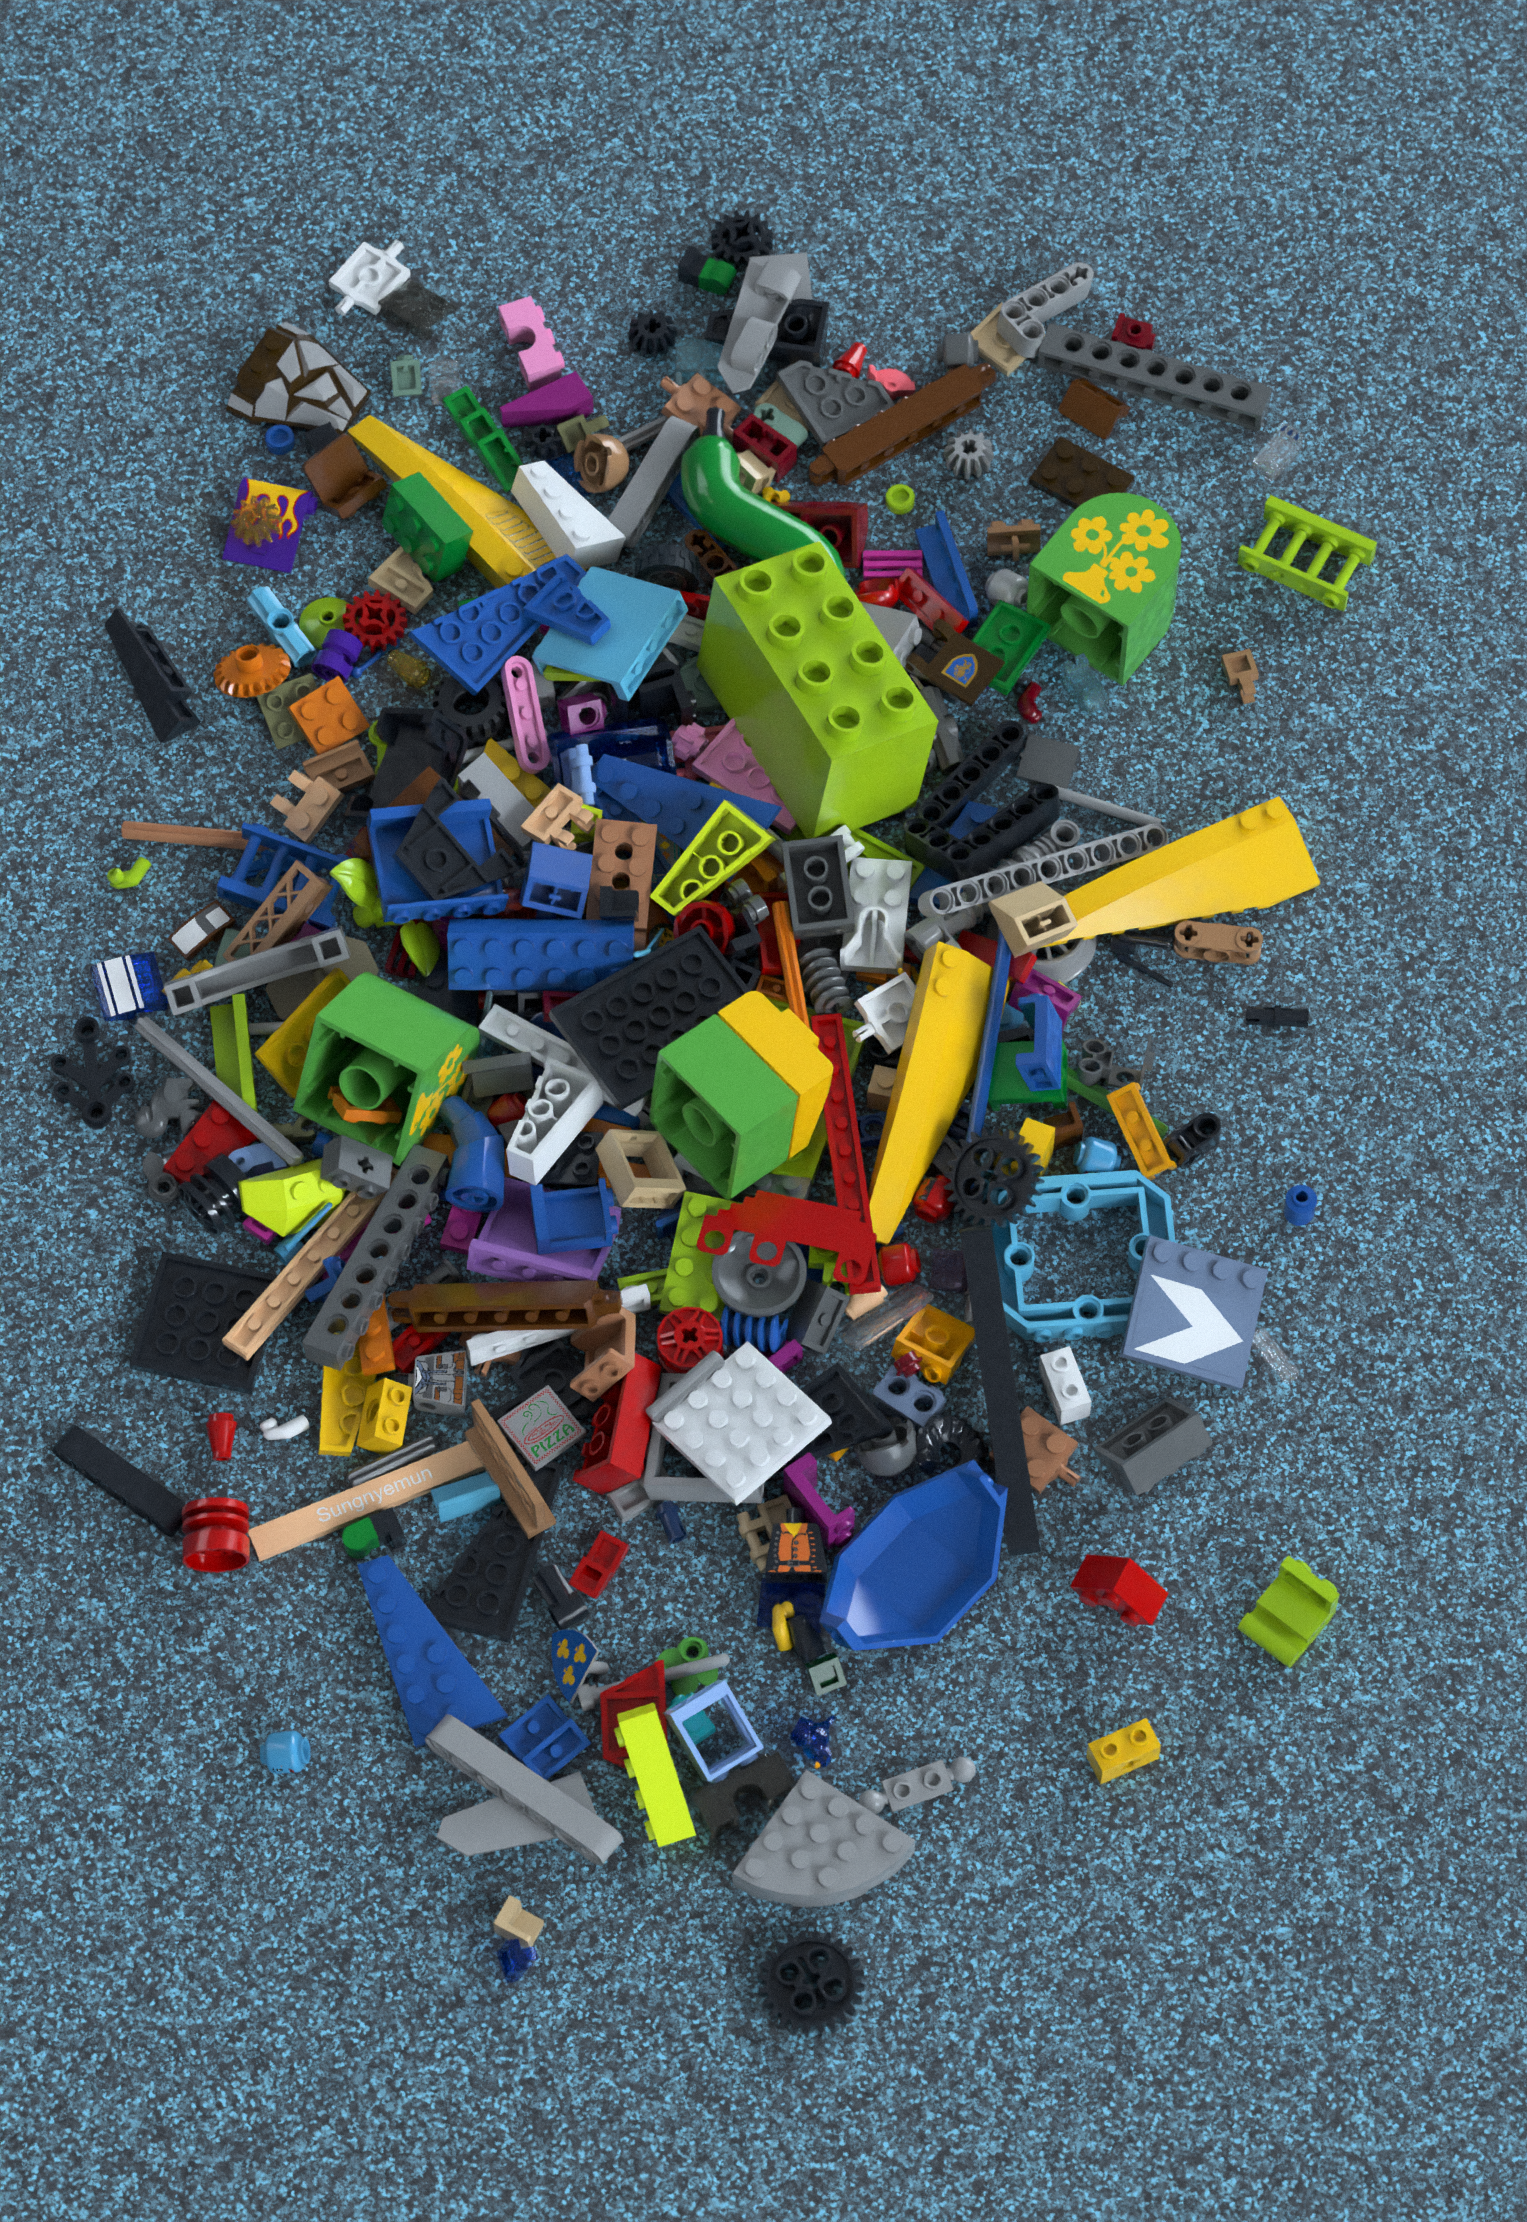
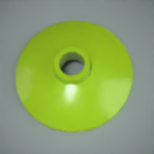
M326 597L313 601L304 609L300 617L299 627L314 648L323 650L321 644L329 629L344 631L343 614L346 613V604H349L348 602L339 598ZM358 616L355 620L356 625L359 624ZM326 617H333L330 621L324 620Z

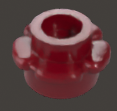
M913 1350L893 1363L897 1370L896 1375H904L907 1379L922 1369L919 1365L923 1360L922 1356L918 1357Z

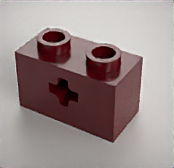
M751 413L733 431L732 447L736 453L750 450L766 467H772L776 470L772 479L776 483L796 465L797 445Z

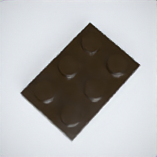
M1061 436L1029 478V485L1075 510L1086 501L1100 495L1128 493L1135 483V476Z

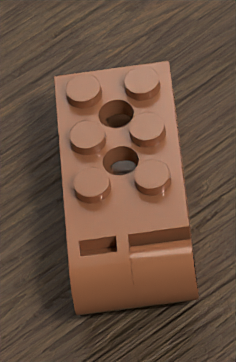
M596 818L586 920H601L600 886H613L612 884L617 880L625 881L629 886L623 890H637L639 892V922H634L635 952L645 950L657 824ZM624 850L628 851L631 857L627 860H621L615 854ZM644 956L635 958V961L643 958Z

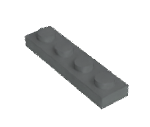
M690 1172L688 1173L685 1182L686 1191L724 1199L705 1179ZM767 1174L734 1196L730 1201L743 1202L746 1196L754 1198L758 1190L808 1200L812 1190V1180L806 1177Z

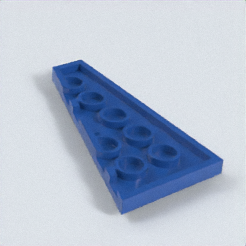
M565 554L499 589L497 588L460 606L457 610L445 616L434 619L431 623L421 628L418 627L410 631L407 636L475 696L542 625V623L526 617L523 607L560 570L566 575L567 580L576 586L579 585L580 580L587 572L568 554Z
M603 754L591 771L592 782L648 824H657V831L683 850L687 849L724 800L731 801L766 830L782 809V807L607 754ZM737 872L733 874L730 878H728L726 881L731 882L734 876L737 874Z
M389 1555L357 1565L415 1747L419 1748L427 1745L425 1738L446 1714L452 1715L471 1729L508 1718V1714Z

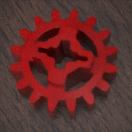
M376 590L373 596L364 591V598L360 599L354 596L353 605L346 604V613L343 614L344 631L358 638L363 644V649L366 645L370 646L371 652L374 653L376 647L380 646L383 651H386V644L390 643L396 646L397 637L404 638V629L407 628L406 609L401 607L399 598L391 601L390 592L386 593L383 597L380 596L379 590ZM359 615V616H360V619L358 620V621H359V624L356 625L355 620H356L357 616ZM394 617L395 622H394L393 626L391 627V626H390L391 618Z

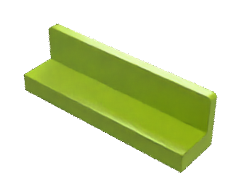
M245 994L232 995L233 1004L210 1007L216 1076L258 1113Z

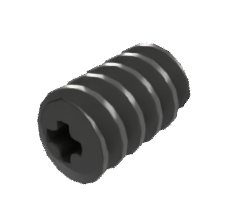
M828 948L814 949L804 955L799 961L802 981L806 985V991L810 995V1000L814 1004V1010L818 1015L843 1014L853 1006V999L848 997L849 989L844 987L845 980L840 977L841 971L836 967L837 961L832 957L833 952Z

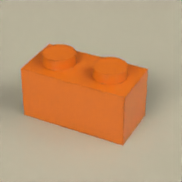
M761 975L756 991L762 993L767 998L788 1003L785 981Z

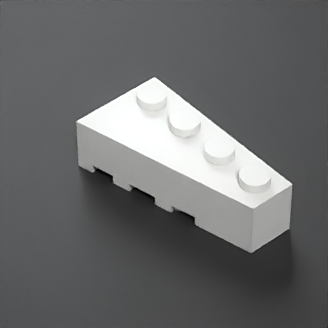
M545 461L519 466L511 492L557 558L568 554L583 569L617 562L626 538L625 535Z

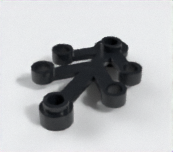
M85 1016L77 1020L74 1030L77 1039L83 1043L86 1073L70 1063L68 1057L63 1054H57L51 1059V1067L55 1074L66 1075L87 1089L89 1100L74 1092L72 1086L64 1081L55 1085L54 1094L57 1101L61 1103L69 1102L82 1111V1120L86 1126L92 1129H101L106 1127L112 1120L113 1112L111 1107L123 1094L131 1093L134 1090L135 1084L130 1074L122 1073L116 1077L115 1085L103 1098L101 1097V1088L119 1067L127 1066L131 1062L132 1057L129 1048L117 1046L114 1048L110 1059L98 1071L95 1041L100 1036V1028L96 1019ZM86 1030H92V1031H93V1033H92L91 1035H88V1036H84V1035H83V1033H84ZM120 1053L127 1054L126 1058L124 1059H118L116 1057ZM61 1061L66 1063L65 1066L62 1068H58L55 1066L58 1062ZM127 1080L130 1082L126 1087L120 1086L122 1081ZM62 1089L69 1090L66 1095L58 1094ZM96 1112H100L103 1114L99 1118L92 1117V1115Z

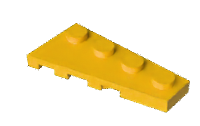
M358 1340L355 1344L353 1357L350 1361L345 1362L341 1371L323 1365L319 1455L346 1457L351 1455L360 1427L366 1389L374 1384L377 1375L364 1376Z

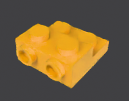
M923 1302L895 1339L891 1356L897 1361L908 1352L914 1350L918 1357L922 1356L923 1358L919 1363L922 1368L919 1371L923 1373V1376L932 1383L940 1381L946 1385L960 1366L962 1357L975 1341V1329L934 1306Z

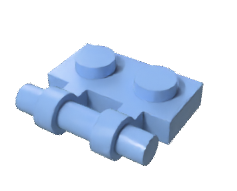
M588 744L576 745V748H569L560 754L564 787L582 797L585 805L592 806L595 805L593 793H596V785L592 782L590 766H593L592 756H589Z

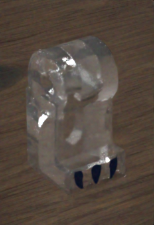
M1282 421L1276 428L1274 436L1256 455L1251 469L1269 481H1274L1301 452L1304 434Z

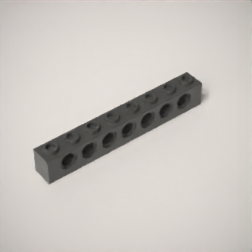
M1049 323L1039 349L1038 367L1078 379L1085 378L1098 385L1259 432L1270 405L1272 388L1265 386L1261 382L1247 381L1233 374H1223L1202 365L1196 366L1185 363L1175 357L1168 358L1147 349L1141 350L1130 347L1120 341L1113 342L1099 338L1095 334L1075 331L1065 325Z
M416 1144L413 1145L305 1336L302 1345L306 1359L341 1371L346 1361L351 1360L357 1340L360 1335L363 1336L366 1333L371 1315L374 1310L377 1311L380 1308L386 1288L394 1283L400 1263L408 1258L415 1236H419L422 1233L429 1211H433L436 1208L439 1193L443 1186L446 1187L448 1184L450 1173L448 1155ZM351 1306H357L353 1309H348Z

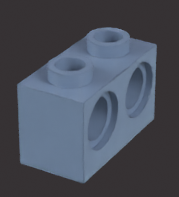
M892 1365L872 1392L871 1401L879 1411L890 1418L900 1417L902 1423H907V1419L910 1420L916 1435H918L919 1428H924L925 1423L932 1415H942L945 1411L946 1398L943 1397V1393L938 1388L932 1385L926 1386L918 1381L915 1374L907 1379L904 1375L897 1376V1370ZM893 1387H900L905 1392L895 1395L889 1390ZM919 1404H926L931 1409L921 1412L915 1407Z

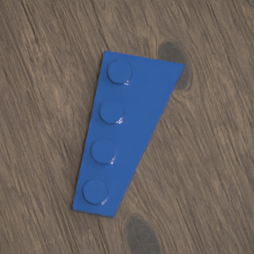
M968 801L948 833L961 839L998 813V808ZM926 866L910 891L909 903L918 905V900L922 893L952 884L953 882ZM934 896L933 905L939 909L940 901Z

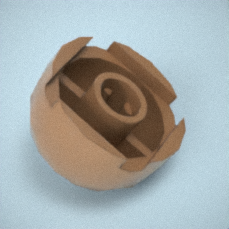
M588 434L585 440L578 442L574 454L575 472L581 473L583 480H580L579 483L587 492L603 493L611 491L620 486L626 479L630 460L623 443L617 438L606 434Z

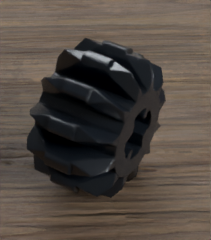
M650 308L647 315L639 312L637 319H631L628 339L632 343L634 352L641 351L643 358L648 354H652L653 358L656 359L658 353L667 356L668 348H674L676 344V325H674L672 316L665 317L663 310L654 314Z

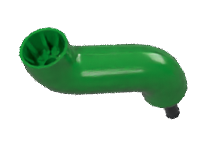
M718 407L709 408L706 412V429L702 432V437L698 438L682 456V492L690 514L703 529L717 540L757 563L820 541L846 580L845 569L839 553L826 537L809 524L749 491L741 484L739 479L740 459L729 441L725 439L723 431L725 411Z

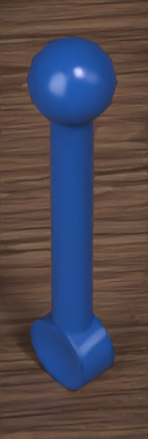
M397 638L396 646L388 643L386 651L381 649L361 666L354 667L351 676L357 679L360 678L365 669L388 651L398 649L400 647L399 638Z

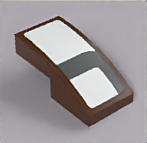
M215 900L185 921L167 939L190 962L210 941L217 943L223 937L226 928L231 929L237 921L218 900Z

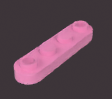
M513 656L501 667V678L519 766L527 773L536 774L542 771L550 760L533 668L524 657ZM511 670L517 673L518 678L512 675ZM528 756L534 759V763L529 761Z

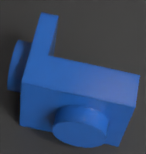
M339 1256L327 1257L322 1260L329 1278L304 1291L310 1303L322 1301L323 1304L325 1303L347 1264Z

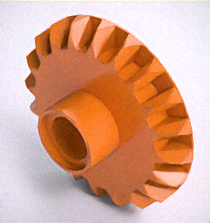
M252 643L251 645L240 646L236 651H230L229 656L222 657L221 663L215 665L216 671L213 675L215 684L222 693L239 698L254 697L267 693L282 684L290 673L291 664L288 654H285L283 648H276L274 644L266 646L265 643H261L256 646Z

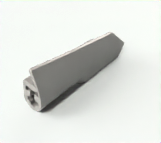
M752 260L749 261L717 366L732 394L751 389L775 343L778 324L801 281L800 274L792 268L772 261H766L764 267Z
M579 1771L550 1782L553 1786L597 1815ZM499 1797L444 1817L436 1837L466 1857L557 1839Z

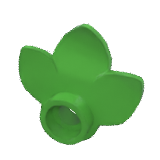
M688 1637L683 1639L677 1648L664 1650L656 1661L664 1660V1666L667 1669L707 1658L709 1650L707 1644L702 1639ZM696 1650L699 1654L695 1658H690L687 1656V1652ZM718 1668L672 1680L671 1686L676 1696L681 1694L686 1696L690 1692H694L699 1683L704 1686L710 1685L718 1678Z

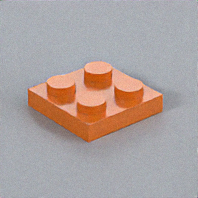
M339 676L287 707L317 756L339 747L371 727Z

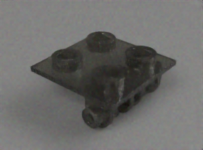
M411 279L378 301V304L381 305L380 312L383 313L385 319L392 321L399 327L404 326V330L407 332L411 330V334L420 340H429L433 335V330L430 328L457 309L455 305L448 302L445 298L436 295Z

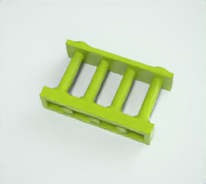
M1270 495L1265 503L1263 519L1267 520L1268 523L1253 549L1243 544L1240 546L1237 564L1249 572L1259 573L1317 599L1329 608H1337L1344 612L1349 592L1343 589L1358 563L1370 566L1375 557L1377 542ZM1278 527H1282L1295 534L1278 561L1263 553ZM1309 539L1320 544L1321 547L1305 573L1290 565L1304 540ZM1331 551H1336L1348 558L1332 585L1318 579L1317 576Z

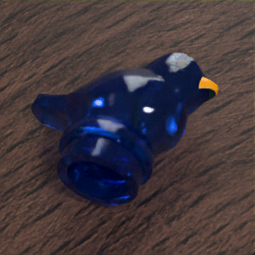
M834 1715L818 1723H814L811 1718L808 1720L801 1716L789 1739L796 1742V1746H802L804 1755L813 1760L814 1768L816 1769L819 1767L826 1768L832 1761V1752L829 1748V1729L837 1718Z

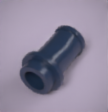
M667 1501L656 1507L657 1513L655 1514L656 1519L662 1523L669 1544L681 1542L688 1537L678 1514L679 1506L674 1505L673 1501Z

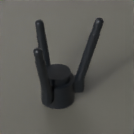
M1129 930L1122 934L1113 935L1110 950L1112 953L1118 954L1117 961L1127 963L1170 988L1173 987V982L1130 958L1131 955H1137L1140 945L1169 948L1170 944L1168 942H1173V937L1136 933Z

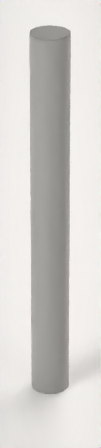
M1056 786L1059 791L1060 800L1142 826L1156 823L1161 825L1162 819Z

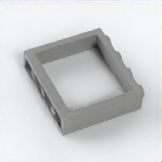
M662 1373L655 1401L685 1374ZM651 1420L650 1429L652 1436L645 1451L647 1465L640 1477L641 1487L645 1488L649 1499L733 1503L708 1478L660 1477L667 1439L655 1429ZM765 1482L741 1503H762Z

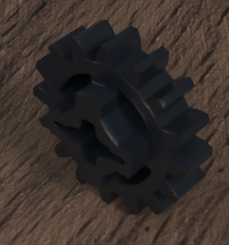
M735 210L734 217L730 218L727 214H724L723 223L720 221L715 222V230H711V249L715 251L716 259L724 257V262L728 264L734 263L735 269L738 270L740 264H744L747 269L749 257L769 256V250L773 249V231L768 229L767 220L760 222V214L757 213L754 217H750L749 210H746L744 215H739V212ZM723 239L726 240V244L729 245L728 247L724 244Z

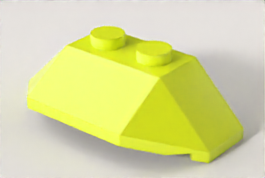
M322 1158L238 1181L242 1211L283 1237L297 1233L319 1210L330 1202L332 1203V1208L312 1228L321 1226L347 1197L350 1190L337 1188L332 1183L320 1178Z

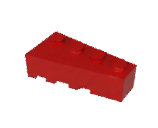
M635 1353L634 1368L600 1396L605 1401L593 1416L591 1425L596 1428L590 1444L584 1443L581 1455L585 1457L582 1469L575 1470L572 1478L573 1481L603 1495L641 1477L644 1471L645 1451L650 1440L651 1419L647 1415L646 1409L655 1402L656 1393L660 1386V1365Z

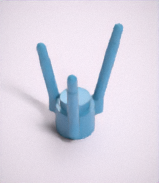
M327 1203L297 1233L286 1236L273 1249L285 1266L304 1246L300 1239L332 1208V1203Z

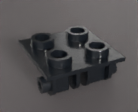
M580 1131L538 1183H542L543 1186H547V1184H561V1187H565L567 1184L570 1185V1188H574L575 1185L586 1187L598 1186L600 1159L595 1149L603 1139L604 1133Z

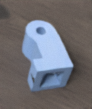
M264 1143L237 1149L228 1156L248 1179L287 1168L286 1162Z

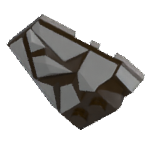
M284 322L279 324L276 329L271 327L266 331L239 370L237 385L230 395L226 412L252 425L261 426V422H267L288 427L305 428V433L330 422L340 436L346 433L371 396V391L317 341L313 335Z

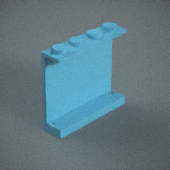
M591 566L586 575L580 580L578 588L587 600H591L609 618L611 628L591 646L550 627L541 643L535 648L532 658L541 675H543L542 673L547 665L555 666L613 685L619 699L629 701L687 613L688 608L680 591Z

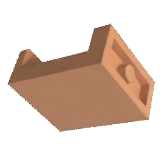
M621 1306L619 1313L599 1317L597 1325L590 1329H577L571 1334V1344L585 1352V1369L570 1381V1387L594 1402L634 1368L635 1314Z

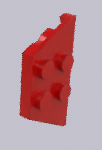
M664 1660L654 1662L648 1668L631 1675L623 1682L600 1693L604 1760L626 1769L624 1760L630 1757L626 1746L619 1747L614 1729L620 1727L617 1714L650 1703H655L658 1718L668 1745L667 1719L664 1715V1712H666Z

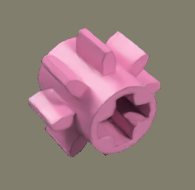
M694 722L692 725L688 724L687 727L681 725L671 740V744L676 749L674 754L684 761L693 757L697 759L709 743V740L705 738L706 735H704L706 729Z

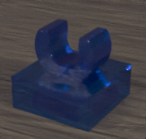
M518 1938L507 1940L497 1952L506 1983L519 1981L528 1968L533 1967L532 1961L539 1959L535 1946L522 1949Z

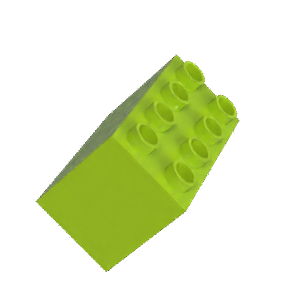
M818 541L714 578L696 667L730 720L734 718L736 722L735 727L740 735L743 733L744 742L748 747L752 748L753 756L765 770V775L767 778L769 777L770 783L775 787L776 792L781 800H783L806 839L830 836L843 825H846L852 831L916 807L938 719L822 543Z

